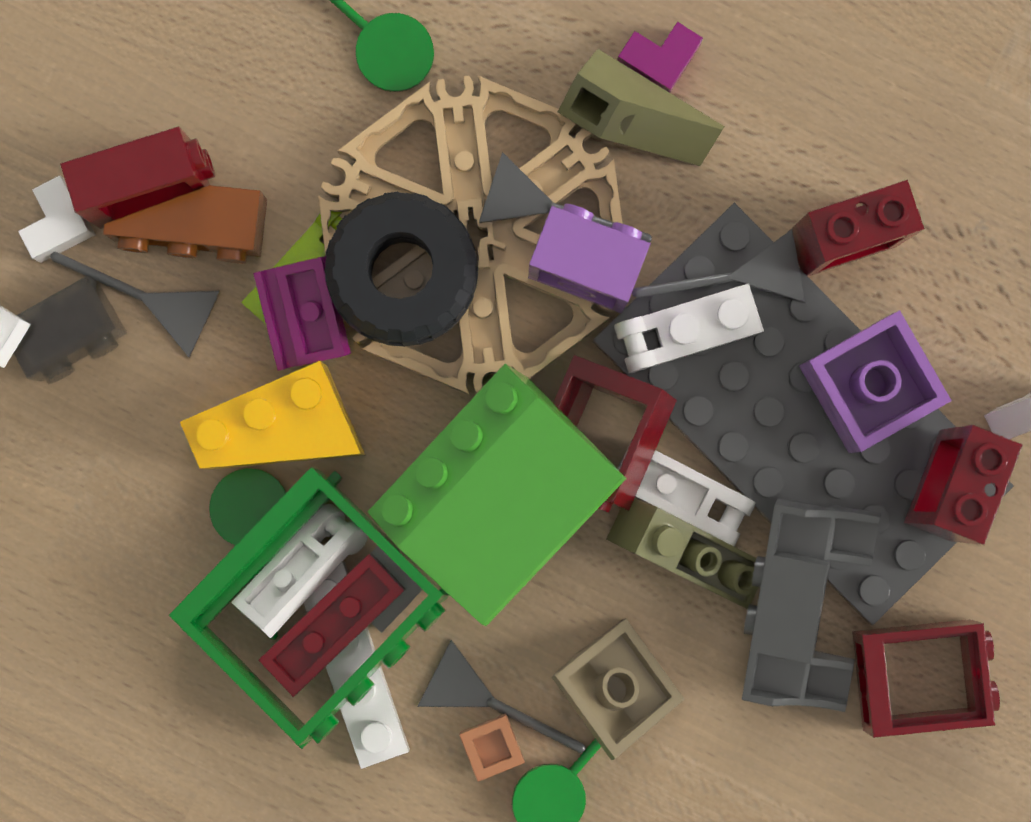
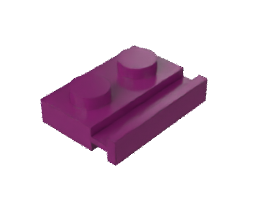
M326 256L253 273L277 371L351 354L343 318L334 306L326 285L324 270Z

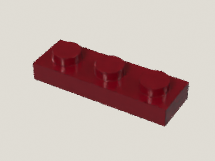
M369 553L259 659V662L292 697L296 696L391 605L406 588L372 553Z

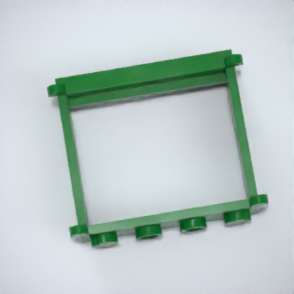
M313 467L288 490L169 614L182 630L199 645L300 749H303L312 739L317 744L320 743L338 725L340 721L334 716L336 712L347 701L352 706H355L368 694L375 685L370 677L382 664L390 669L406 654L410 646L405 640L418 627L424 632L427 631L446 611L441 603L450 596L403 553L337 487L342 477L335 470L327 477L323 472ZM330 499L428 596L314 716L304 724L208 625Z

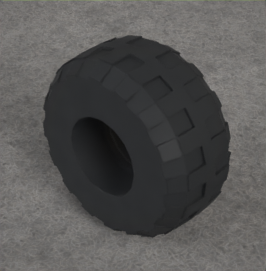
M399 191L384 193V195L372 199L368 198L358 204L336 226L337 229L332 239L329 240L326 250V265L324 269L326 285L338 313L361 335L375 342L390 346L421 345L447 333L467 311L477 286V254L472 238L464 224L442 203L440 204L428 196L414 192L413 194L399 193ZM403 242L416 244L427 251L432 259V275L425 288L414 296L401 299L388 297L378 291L373 283L372 271L374 262L379 254L394 244Z

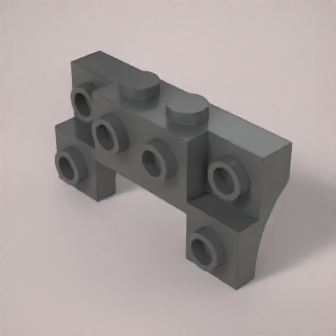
M777 499L774 505L766 557L757 556L753 572L752 586L761 588L758 605L749 604L745 619L744 634L752 635L742 700L772 707L792 705L846 711L855 659L815 651L830 562L839 561L872 567L881 513L830 504L829 508Z

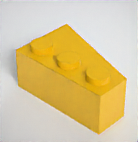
M321 361L180 421L200 469H221L366 455L329 369Z

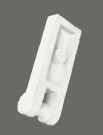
M749 283L614 325L618 340H624L629 356L624 359L628 373L644 370L764 332ZM656 330L661 347L648 351L643 333Z
M628 449L626 450V452H625V454H624V456H623V458H622V460H621V462H620V464H619V466H618V468H617L618 470L620 469V467H621V465H622V462H623V460H624V458H625V456H626V453H627ZM656 450L635 496L732 546H735L740 536L737 529L744 515L750 517L756 502ZM715 499L727 506L719 522L707 516Z
M326 504L294 535L231 603L268 637L272 638L348 555H353L363 548L368 536L354 522H346L344 513L336 506ZM333 536L324 546L320 544L325 537Z

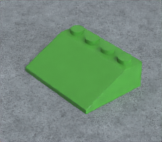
M504 364L369 509L368 514L403 553L480 624L487 626L626 480V477L527 376Z

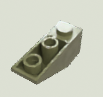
M599 49L595 51L577 73L558 110V113L601 139L701 166L725 127Z
M634 498L629 511L623 508L620 509L606 540L746 609L752 603L759 588L752 586L756 562L755 557L637 498Z

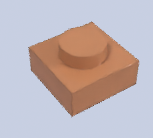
M506 713L459 733L478 782L525 763Z

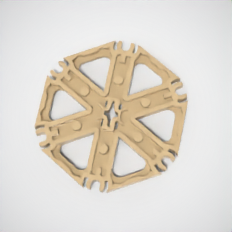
M464 76L465 90L458 97L448 95L444 79H438L436 88L439 100L436 102L432 100L430 94L431 85L428 82L337 150L339 155L348 156L356 161L351 166L344 159L333 158L331 162L332 167L346 174L345 181L339 186H333L326 182H323L321 185L322 190L328 196L339 198V202L327 201L318 195L325 256L329 240L332 239L336 231L331 226L328 228L331 211L342 212L340 217L343 219L345 215L347 216L361 202L368 198L372 199L384 195V193L399 191V193L413 194L414 192L428 196L430 199L440 204L442 203L452 212H458L459 220L466 229H468L467 224L470 223L468 210H473L474 222L477 223L479 230H487L488 237L480 239L476 290L467 311L459 320L463 348L460 357L454 362L445 363L406 346H390L375 341L361 348L368 353L468 395L466 387L468 373L475 374L473 385L477 393L483 388L482 382L484 377L490 373L496 374L504 364L531 379L610 319V317L601 316L592 310L591 307L595 303L528 278L529 264L540 235L526 228L544 214L479 223L492 184L485 131L487 117L494 112L502 111L545 129L550 135V146L519 169L557 204L576 190H591L598 199L600 218L622 223L614 159L601 169L595 170L594 167L606 160L609 155L608 148L604 147L596 154L587 153L584 151L582 144L593 135L591 132L583 128L573 138L570 134L579 125L558 113L559 109L481 76H478L481 87L479 97L474 96V86L470 76ZM418 121L430 123L436 131L443 194L377 167L375 162L377 151L413 123ZM417 245L375 276L373 283L378 291L388 297L401 299L414 296L425 288L431 278L433 269L432 259L427 251ZM488 247H493L494 260L489 261ZM504 276L568 303L573 311V318L570 324L533 352L523 353L518 351L512 343ZM595 304L602 311L613 312L611 309ZM359 332L352 337L357 344L369 339Z

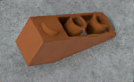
M209 185L104 224L103 234L111 240L118 242L117 249L123 251L148 253V245L167 247L168 255L182 258H197L198 251L216 252V259L219 261L244 264L246 263L247 256L261 257L267 198L260 190Z

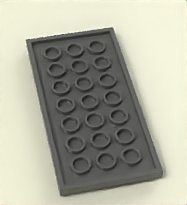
M734 202L650 285L734 272L771 245L773 241ZM801 269L800 275L805 303L750 286L764 332L644 370L628 373L624 359L629 356L624 340H618L614 328L615 324L745 284L730 282L635 298L592 342L623 374L659 387L677 400L669 421L742 495L756 502L755 508L770 524L772 522L774 505L778 498L829 508L830 504L881 513L872 567L831 561L827 582L868 624L874 625L957 543L904 523L939 431L956 426L939 409H936L864 451L848 453L799 365L861 330ZM656 330L643 333L648 351L661 347ZM1010 481L1007 485L1004 496L1014 487V485ZM991 483L985 486L986 495H994L995 486Z

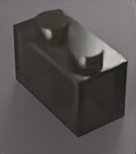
M86 276L16 315L31 325L14 351V355L28 379L40 382L46 380L48 384H51L73 373L75 369L72 364L89 355L91 359H96L113 351L118 347L116 339L127 334V331L100 283Z

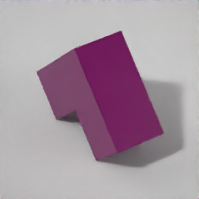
M677 22L660 47L634 31L619 54L617 61L670 93L699 49L703 37Z

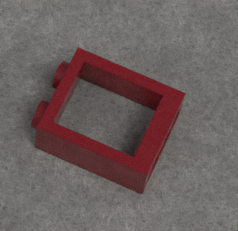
M179 126L60 163L75 213L100 229L104 228V224L207 187L210 185L208 179L215 177L214 167L207 149L201 148L197 138L191 140Z
M905 180L808 212L791 229L793 231L799 267L807 276H811L896 248L924 230V226L909 182ZM859 203L864 204L862 206L856 207V205Z
M574 355L553 403L576 427L593 389L645 409L619 469L626 477V480L598 508L609 513L614 504L629 511L677 400L659 387Z
M975 425L941 429L904 523L951 542L985 545L1023 445ZM989 483L993 484L996 489L992 496H988L985 493V486Z
M969 619L852 631L863 731L873 738L995 726L994 711H999L1000 696L995 681H990L988 661L994 659V643L991 633L988 630L985 631L984 623ZM960 636L967 708L891 715L884 644Z

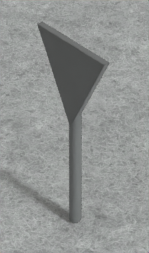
M502 152L479 223L546 214L550 212L551 206L562 210L564 206L554 203ZM593 216V222L609 228L612 227L613 222ZM642 232L641 240L650 243L652 236Z
M792 229L734 272L637 287L633 289L632 295L638 298L723 283L739 282L742 284L749 283L751 287L805 303Z
M53 252L50 255L52 261L144 302L189 358L220 291L146 293L58 252Z
M452 639L417 706L490 707L502 714L506 713L508 717L578 753H583L586 749L583 743L495 699Z

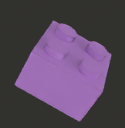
M564 204L562 210L551 206L529 264L528 278L622 313L630 299L651 243L641 240L643 233L626 224L613 222L612 227L609 228L593 222L594 214L581 207Z
M900 310L799 365L848 453L862 452L952 401Z

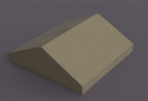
M626 618L576 653L552 676L554 682L611 760L620 756L685 700Z

